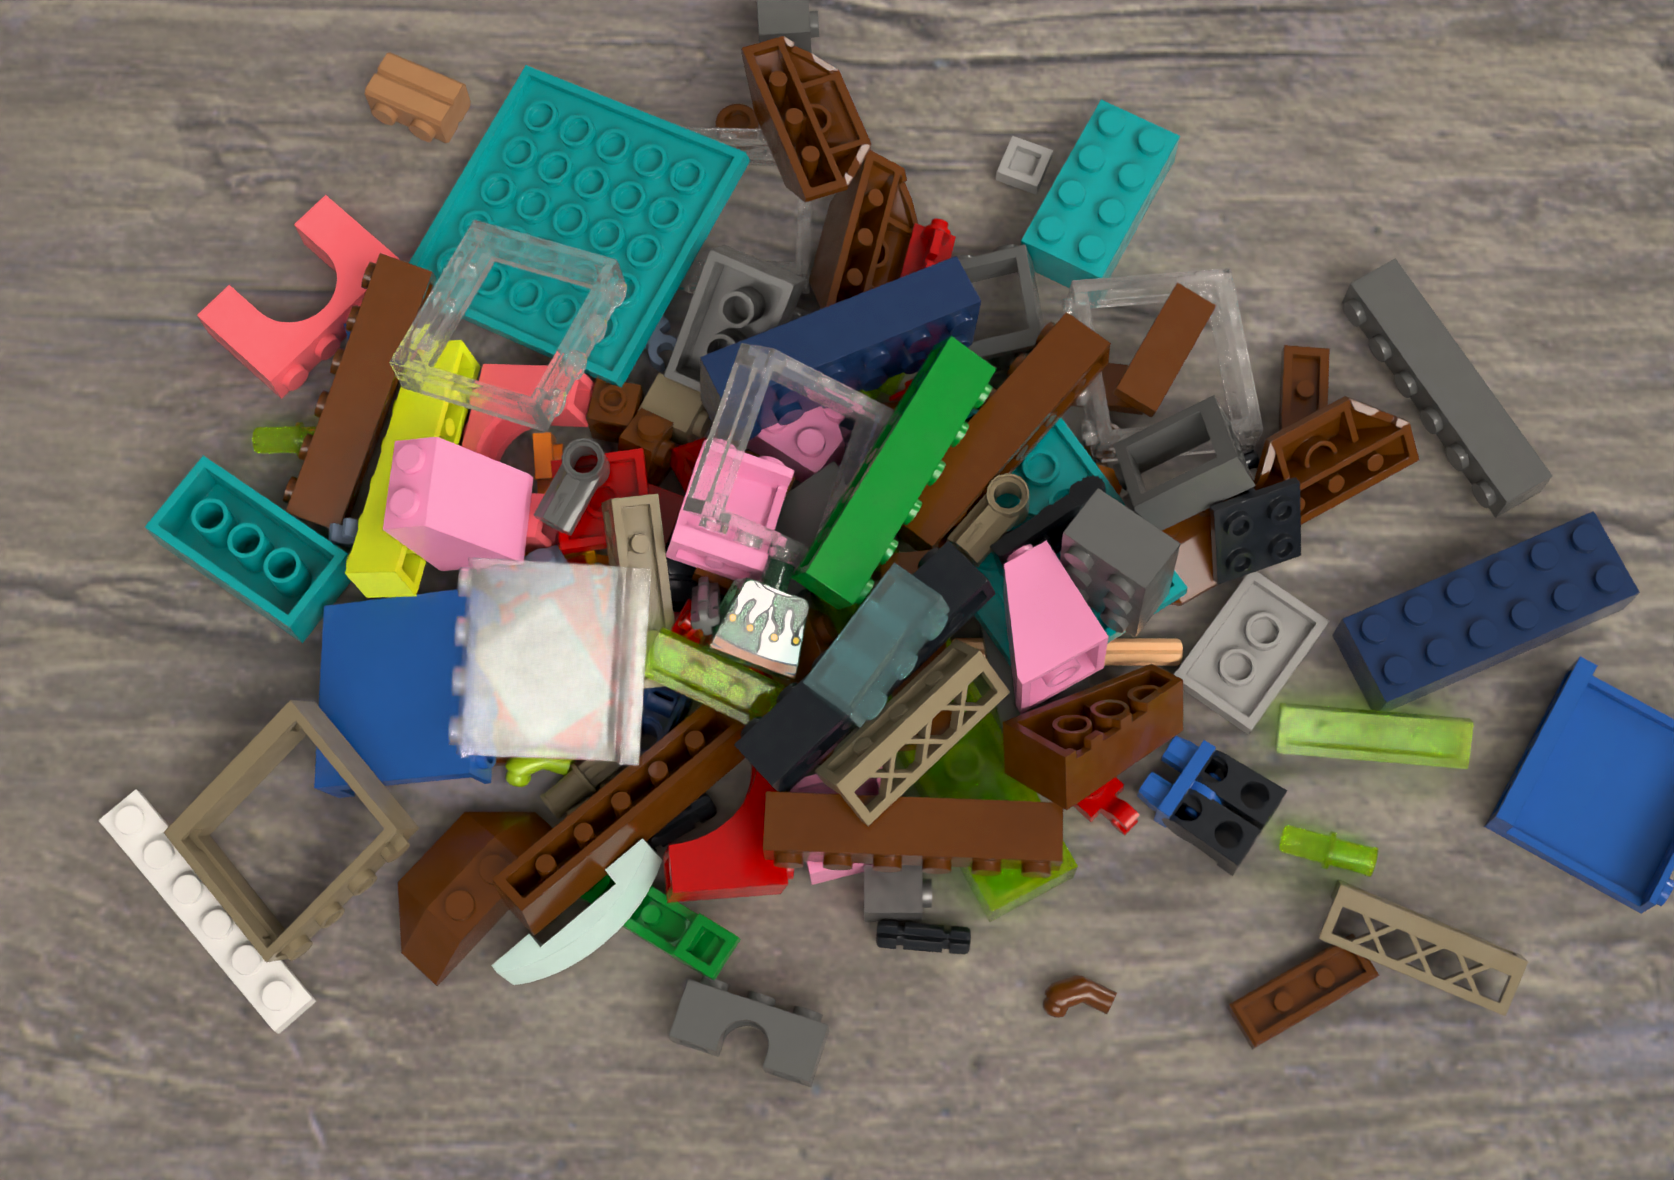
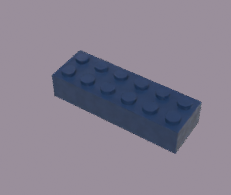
M954 256L700 357L701 401L721 441L729 443L735 440L737 442L749 441L767 427L777 423L779 425L791 424L798 420L805 412L819 406L822 408L833 407L840 403L847 395L861 389L863 391H872L882 386L891 377L901 373L910 375L918 372L933 346L950 336L969 348L973 343L981 299L958 257Z
M1592 511L1345 617L1341 620L1332 636L1372 713L1377 717L1619 612L1640 592L1598 517Z

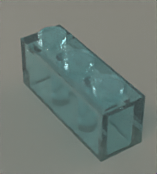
M894 563L803 683L815 696L861 728L867 719L873 720L882 711L887 702L886 693L896 680L905 679L913 670L918 660L916 654L927 639L934 640L942 632L948 621L946 614L950 608L942 595Z

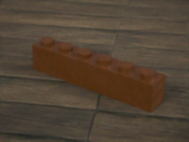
M382 253L379 254L376 263L369 262L361 284L362 288L367 289L361 306L354 305L346 323V330L351 332L345 349L340 347L337 349L332 360L330 373L335 375L329 392L322 391L316 404L314 416L319 417L314 435L308 433L305 436L300 448L299 459L304 461L298 478L294 476L290 478L284 492L283 502L288 504L286 512L328 528H330L331 523L343 526V519L351 517L437 280L432 271Z
M1068 312L1056 324L1052 321L1049 322L1038 335L1036 347L1028 356L1021 354L1015 359L1007 372L1008 378L998 389L992 387L988 398L977 409L979 411L969 422H966L969 424V428L965 436L954 448L950 446L942 458V461L946 463L942 474L933 485H926L918 499L922 502L919 512L908 525L902 524L896 535L916 551L931 550L935 547L940 549L946 543V538L987 493V487L991 480L998 475L1012 474L1109 363L1110 342Z
M716 695L711 697L492 878L506 907L535 936L608 874L605 871L606 868L642 838L648 841L745 759V756L734 744L741 738L740 733L746 726V723Z
M766 791L763 853L765 860H774L773 865L780 868L803 867V861L823 862V868L830 870H850L853 867V863L872 864V869L880 872L902 871V865L922 866V872L929 874L951 873L952 867L971 868L972 874L980 876H997L1001 874V869H1020L1021 875L1024 877L1045 878L1051 876V871H1059L1063 862V808L1053 802L900 796L877 819L867 826L861 822L840 794ZM857 795L865 806L876 797L875 795Z

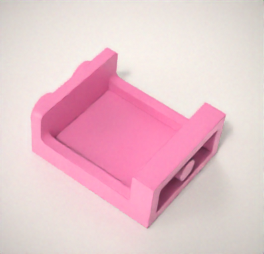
M704 440L666 552V557L744 584L749 581L758 582L765 568L769 555L767 552L794 470L785 467L776 458L770 456L756 457L741 452L732 443L720 440L714 442Z

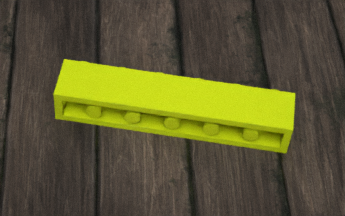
M462 340L413 343L409 360L404 368V377L398 397L393 403V414L387 434L382 440L381 454L375 474L370 480V490L364 511L358 520V531L352 551L346 560L345 574L366 598L417 596L426 560L383 530L395 441L439 437L459 445L481 367Z

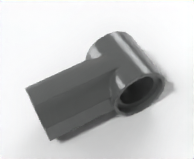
M579 438L567 445L562 455V464L534 513L535 518L561 533L572 535L597 488L605 483L610 474V463L598 443L588 438ZM584 455L596 456L598 462L592 471L583 474L575 471V465L579 458Z

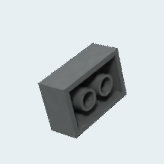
M726 245L710 249L664 377L700 392V357L790 322L806 279Z
M1098 488L1063 532L1060 562L1086 603L1100 613L1101 620L1112 630L1118 633L1126 631L1136 638L1169 595L1181 543Z

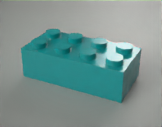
M1100 100L1021 240V245H1026L1030 254L1034 272L1098 301L1175 161L1180 135L1104 100Z
M204 455L145 526L147 531L162 547L302 644L323 618L324 606L333 605L351 582L345 574L348 553Z

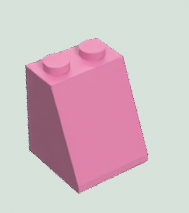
M439 437L395 441L383 530L440 571L485 568L495 564L507 566L523 564L533 477L526 472Z
M1047 540L1036 547L1028 544L1017 549L1008 557V562L1004 564L1003 598L1015 702L1020 714L1103 669L1105 663L1108 635Z

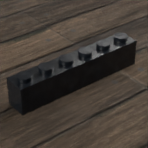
M949 541L940 549L935 547L928 551L919 561L918 570L905 582L899 581L891 586L882 598L883 603L871 615H863L849 627L847 637L835 649H827L815 659L811 666L812 671L799 683L794 682L785 687L776 698L777 704L766 715L752 719L742 729L740 733L741 738L734 746L778 792H789L996 594L989 580Z

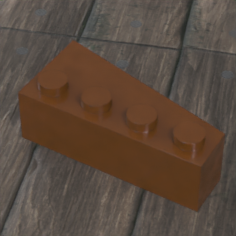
M1149 664L1003 721L1005 774L1065 810L1070 809L1183 731V679L1153 664Z

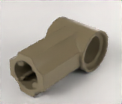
M1005 473L995 477L988 485L987 493L946 538V542L949 541L978 568L991 553L990 546L1013 527L1019 526L1025 521L1029 512V489L1026 482L1015 474ZM1007 493L1013 494L1021 500L1017 506L1010 509L1000 507L995 501L999 496Z

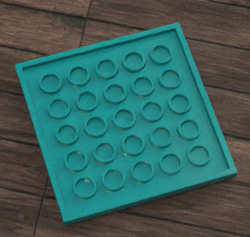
M525 65L409 263L432 271L437 278L428 304L567 366H577L585 374L594 378H599L612 385L622 387L750 163V159L744 151Z

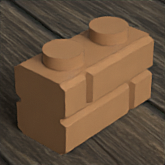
M391 52L386 53L378 67L377 74L374 73L364 93L371 113L376 119L391 126L395 122L409 127L412 134L427 142H431L435 138L444 143H449L458 128V123L463 120L471 103L465 84Z

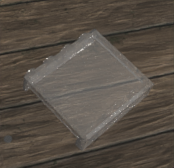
M468 557V567H460L458 574V596L466 597L465 617L457 616L455 623V646H463L462 666H453L451 685L452 696H460L459 715L450 716L448 732L449 745H457L456 753L461 758H468L469 755L615 761L618 764L639 765L651 569Z

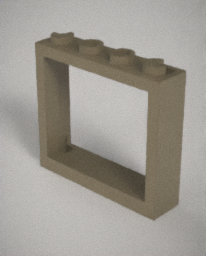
M290 700L163 833L267 963L285 959L293 961L306 953L313 944L310 939L321 928L329 927L344 914L345 909L342 906L353 895H360L369 889L377 880L375 873L386 862H392L406 852L410 846L408 839L419 827L315 701ZM308 735L383 826L384 830L285 930L212 839L210 834Z

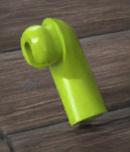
M540 745L535 749L531 747L526 748L509 757L505 764L507 769L505 779L512 786L525 787L531 781V774L542 769L565 776L573 770L570 765L575 763L576 755L545 745Z

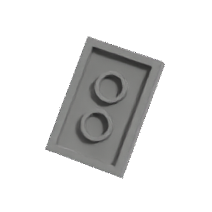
M1257 571L1247 574L1174 675L1183 679L1184 691L1249 735L1330 621Z

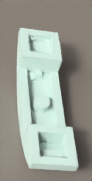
M642 838L605 869L616 883L544 945L531 934H528L491 966L511 984L518 985L546 978L576 964L603 945L632 916L648 893L658 873L662 859Z

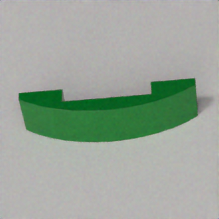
M607 874L583 894L580 899L591 905L616 883ZM653 886L650 887L632 916L622 926L662 952L713 981L741 940L738 936L701 913L697 914L679 902L667 903L666 894Z

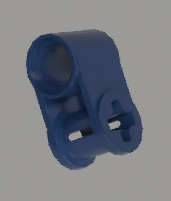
M670 685L640 689L635 705L621 734L623 747L630 763H633L647 751L633 747V741L638 736L644 734L654 736L657 739L656 743L687 718L694 700L695 691L689 688L682 691Z

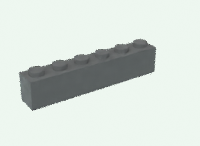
M1396 258L1350 283L1342 302L1348 320L1354 326H1359L1369 339V347L1375 358L1380 362H1385L1394 374V381L1399 392L1404 397L1411 398L1420 411V419L1424 427L1431 434L1438 436L1446 448V456L1451 465L1456 470L1462 471L1472 484V492L1478 503L1484 508H1489L1494 517L1497 518L1540 493L1553 475Z

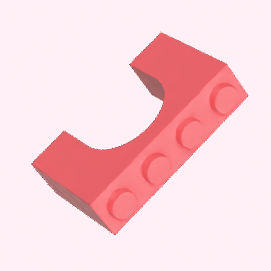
M327 195L294 224L304 245L337 273L335 292L324 309L303 321L279 322L263 315L234 288L228 285L197 314L207 332L281 399L289 391H294L301 387L308 378L309 372L322 360L331 358L340 347L341 342L347 337L344 324L347 323L352 307L354 305L361 306L367 290L362 288L361 284L369 262L376 263L380 253L399 259Z
M483 364L479 381L474 387V400L468 422L463 429L461 447L500 462L502 455L511 442L532 428L539 426L588 427L586 416L595 383L577 366ZM532 493L525 546V552L527 553L536 549L559 545L558 531L534 516L545 494Z

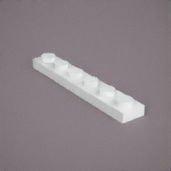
M135 789L99 819V822L274 1032L280 1034L316 1002L315 998L283 960L266 963L163 833L169 825L141 792Z

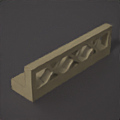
M658 494L609 499L601 504L625 690L682 684L678 648L664 640L674 624V614Z
M956 639L819 766L815 772L826 786L842 796L861 822L869 826L1004 699L1010 691L980 650ZM981 674L991 689L977 702H966L968 685ZM941 710L952 711L950 727L942 735H930L932 719ZM905 744H917L914 761L906 769H894L897 752ZM869 778H881L879 794L865 806L854 792Z
M1337 880L1331 895L1332 904L1318 935L1319 939L1506 1016L1528 964V961L1521 954L1344 881ZM1342 907L1362 914L1369 929L1368 933L1351 940L1332 931ZM1370 918L1382 922L1386 926L1375 930ZM1399 929L1409 934L1416 951L1396 959L1385 954L1378 937ZM1416 937L1433 945L1421 949ZM1373 939L1378 951L1361 943ZM1445 948L1456 954L1463 971L1441 978L1432 974L1425 956ZM1464 957L1480 964L1468 968ZM1420 959L1424 970L1412 966L1408 962ZM1493 968L1509 976L1497 1001L1478 992L1472 975ZM1466 978L1470 989L1454 982Z

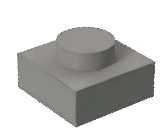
M1012 136L996 172V180L1037 195L1052 160L1053 150Z

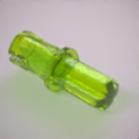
M296 422L295 426L257 427L252 435L254 451L258 454L296 453L297 457H299L300 448L305 436L308 433L314 435L317 426H304L303 422Z
M1285 825L1279 839V850L1282 853L1321 863V868L1326 870L1330 865L1371 877L1378 857L1377 847H1369L1337 838V833L1333 831L1329 835L1296 826Z

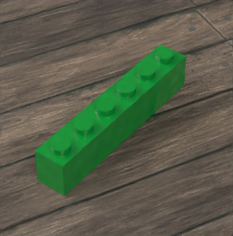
M952 336L933 346L791 577L837 610L854 604L859 605L865 600L874 585V581L870 578L878 564H885L898 546V541L894 537L902 524L908 525L919 512L922 502L918 498L925 486L933 485L942 474L946 466L942 458L950 446L954 448L965 436L969 428V424L965 420L973 408L978 409L991 393L992 386L988 382L996 371L995 367Z

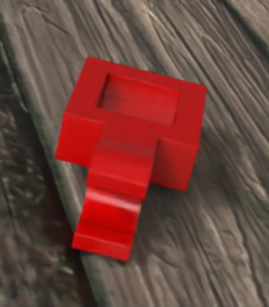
M1117 777L1074 805L1090 822L1100 813L1103 814L1123 835H1126L1138 823L1137 818L1140 816L1130 804L1117 797L1124 790V784Z

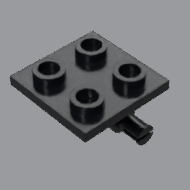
M1254 449L1243 452L1249 470L1258 468L1259 457ZM1296 477L1259 490H1255L1252 487L1233 496V499L1210 506L1213 580L1217 585L1301 556L1300 481Z

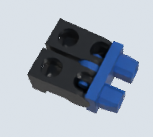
M1175 736L1164 752L1161 761L1180 772V776L1172 785L1154 772H1151L1140 787L1137 797L1156 812L1155 822L1165 828L1167 827L1178 837L1196 846L1218 862L1217 866L1233 876L1281 804L1287 790L1229 755L1215 750L1216 747L1205 740L1198 747L1188 740Z

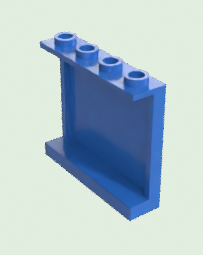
M476 587L423 593L413 597H391L324 606L319 707L384 786L470 777L484 784L491 783L492 768L496 763V749L493 743V721L497 717L498 706L493 687L466 648L475 643L471 637L475 632L493 621L500 625V611L493 598ZM316 746L314 788L337 798L355 797V792Z
M1580 656L1567 669L1484 827L1642 914L1656 904L1662 906L1674 888V880L1670 879L1674 870V719L1593 676L1598 665Z

